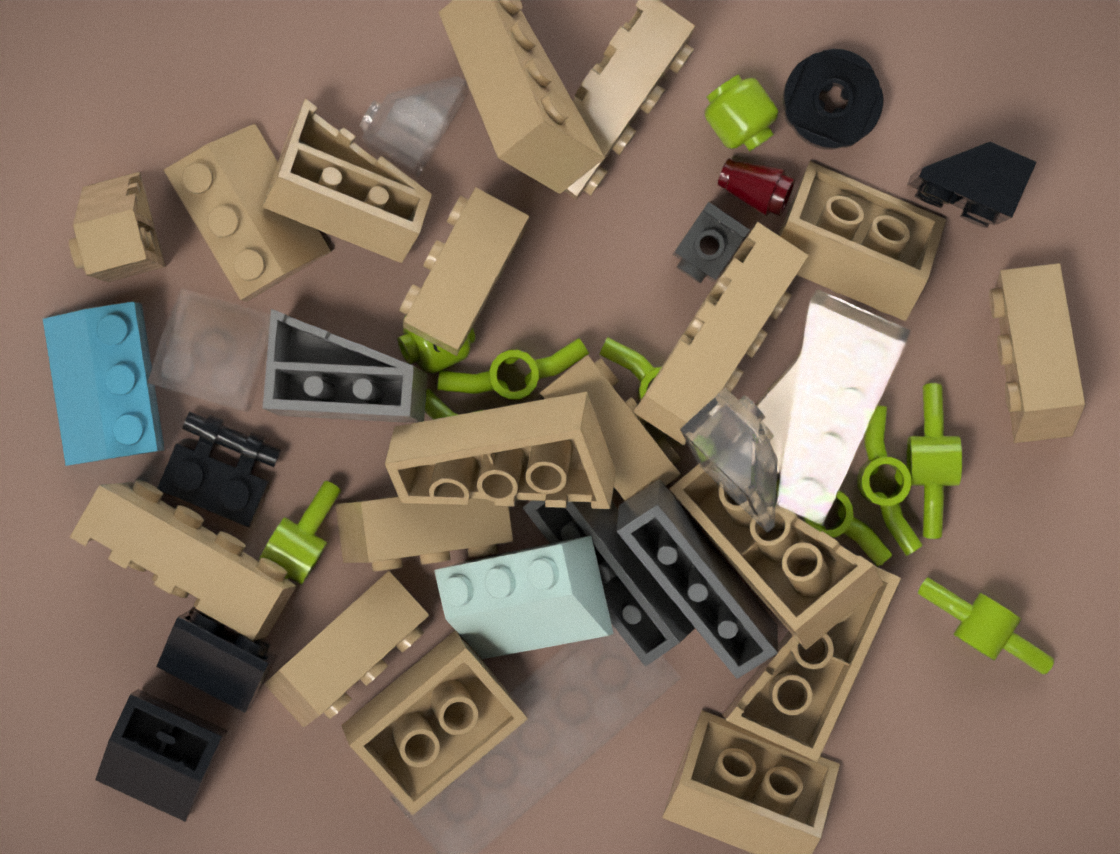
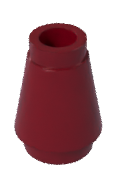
M728 158L720 173L717 186L726 189V191L765 216H768L769 213L781 216L792 194L795 179L786 176V170L735 161Z

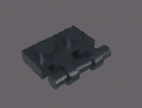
M190 411L185 419L182 430L199 436L198 444L195 450L179 443L175 444L157 489L243 526L251 527L270 482L253 475L252 471L257 461L274 468L282 449L265 443V437L251 432L248 436L224 426V420L210 414L208 418H205ZM215 444L241 454L237 467L210 457Z

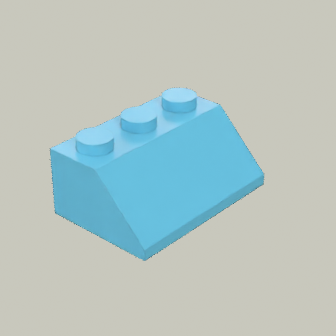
M127 302L44 318L43 325L65 466L165 451L142 304Z

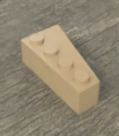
M709 457L705 458L669 488L672 495L714 547L805 649H808L884 585L874 564L842 547L837 540L798 518L797 514L783 505L779 506L768 499L758 489Z

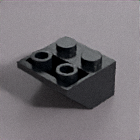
M990 141L921 168L910 176L907 185L917 189L915 194L917 199L938 208H942L944 204L956 206L963 209L961 218L980 227L988 228L989 224L998 225L1013 217L1037 162Z
M189 610L178 616L156 667L246 713L251 708L277 658V655L268 651L271 643L263 638L252 641L242 634L238 636L225 629L224 624L201 611L195 610L192 612Z
M137 689L130 694L110 736L95 780L186 822L228 730Z

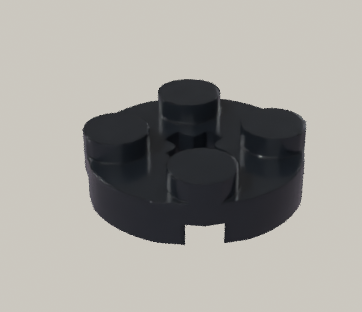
M833 48L812 54L796 65L785 83L782 99L785 121L800 139L814 147L835 150L853 146L874 129L882 113L884 97L879 80L874 74L875 71L864 58L848 50ZM833 86H837L842 89L840 97L847 101L844 109L835 108L832 113L824 110L825 103L819 99V94L821 91L829 92Z

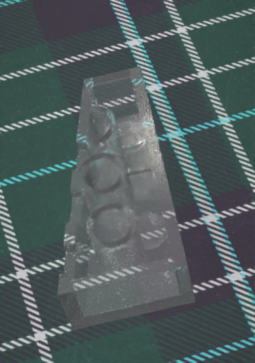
M819 289L815 291L809 302L776 505L823 526L911 330Z

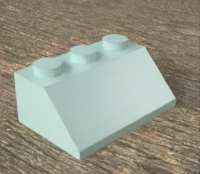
M591 535L468 560L434 570L445 619L482 659L614 634Z

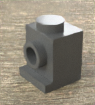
M708 202L673 253L674 256L681 260L677 268L700 284L705 277L714 282L750 230ZM711 236L717 240L718 250L715 254L706 255L701 251L700 241L702 238Z

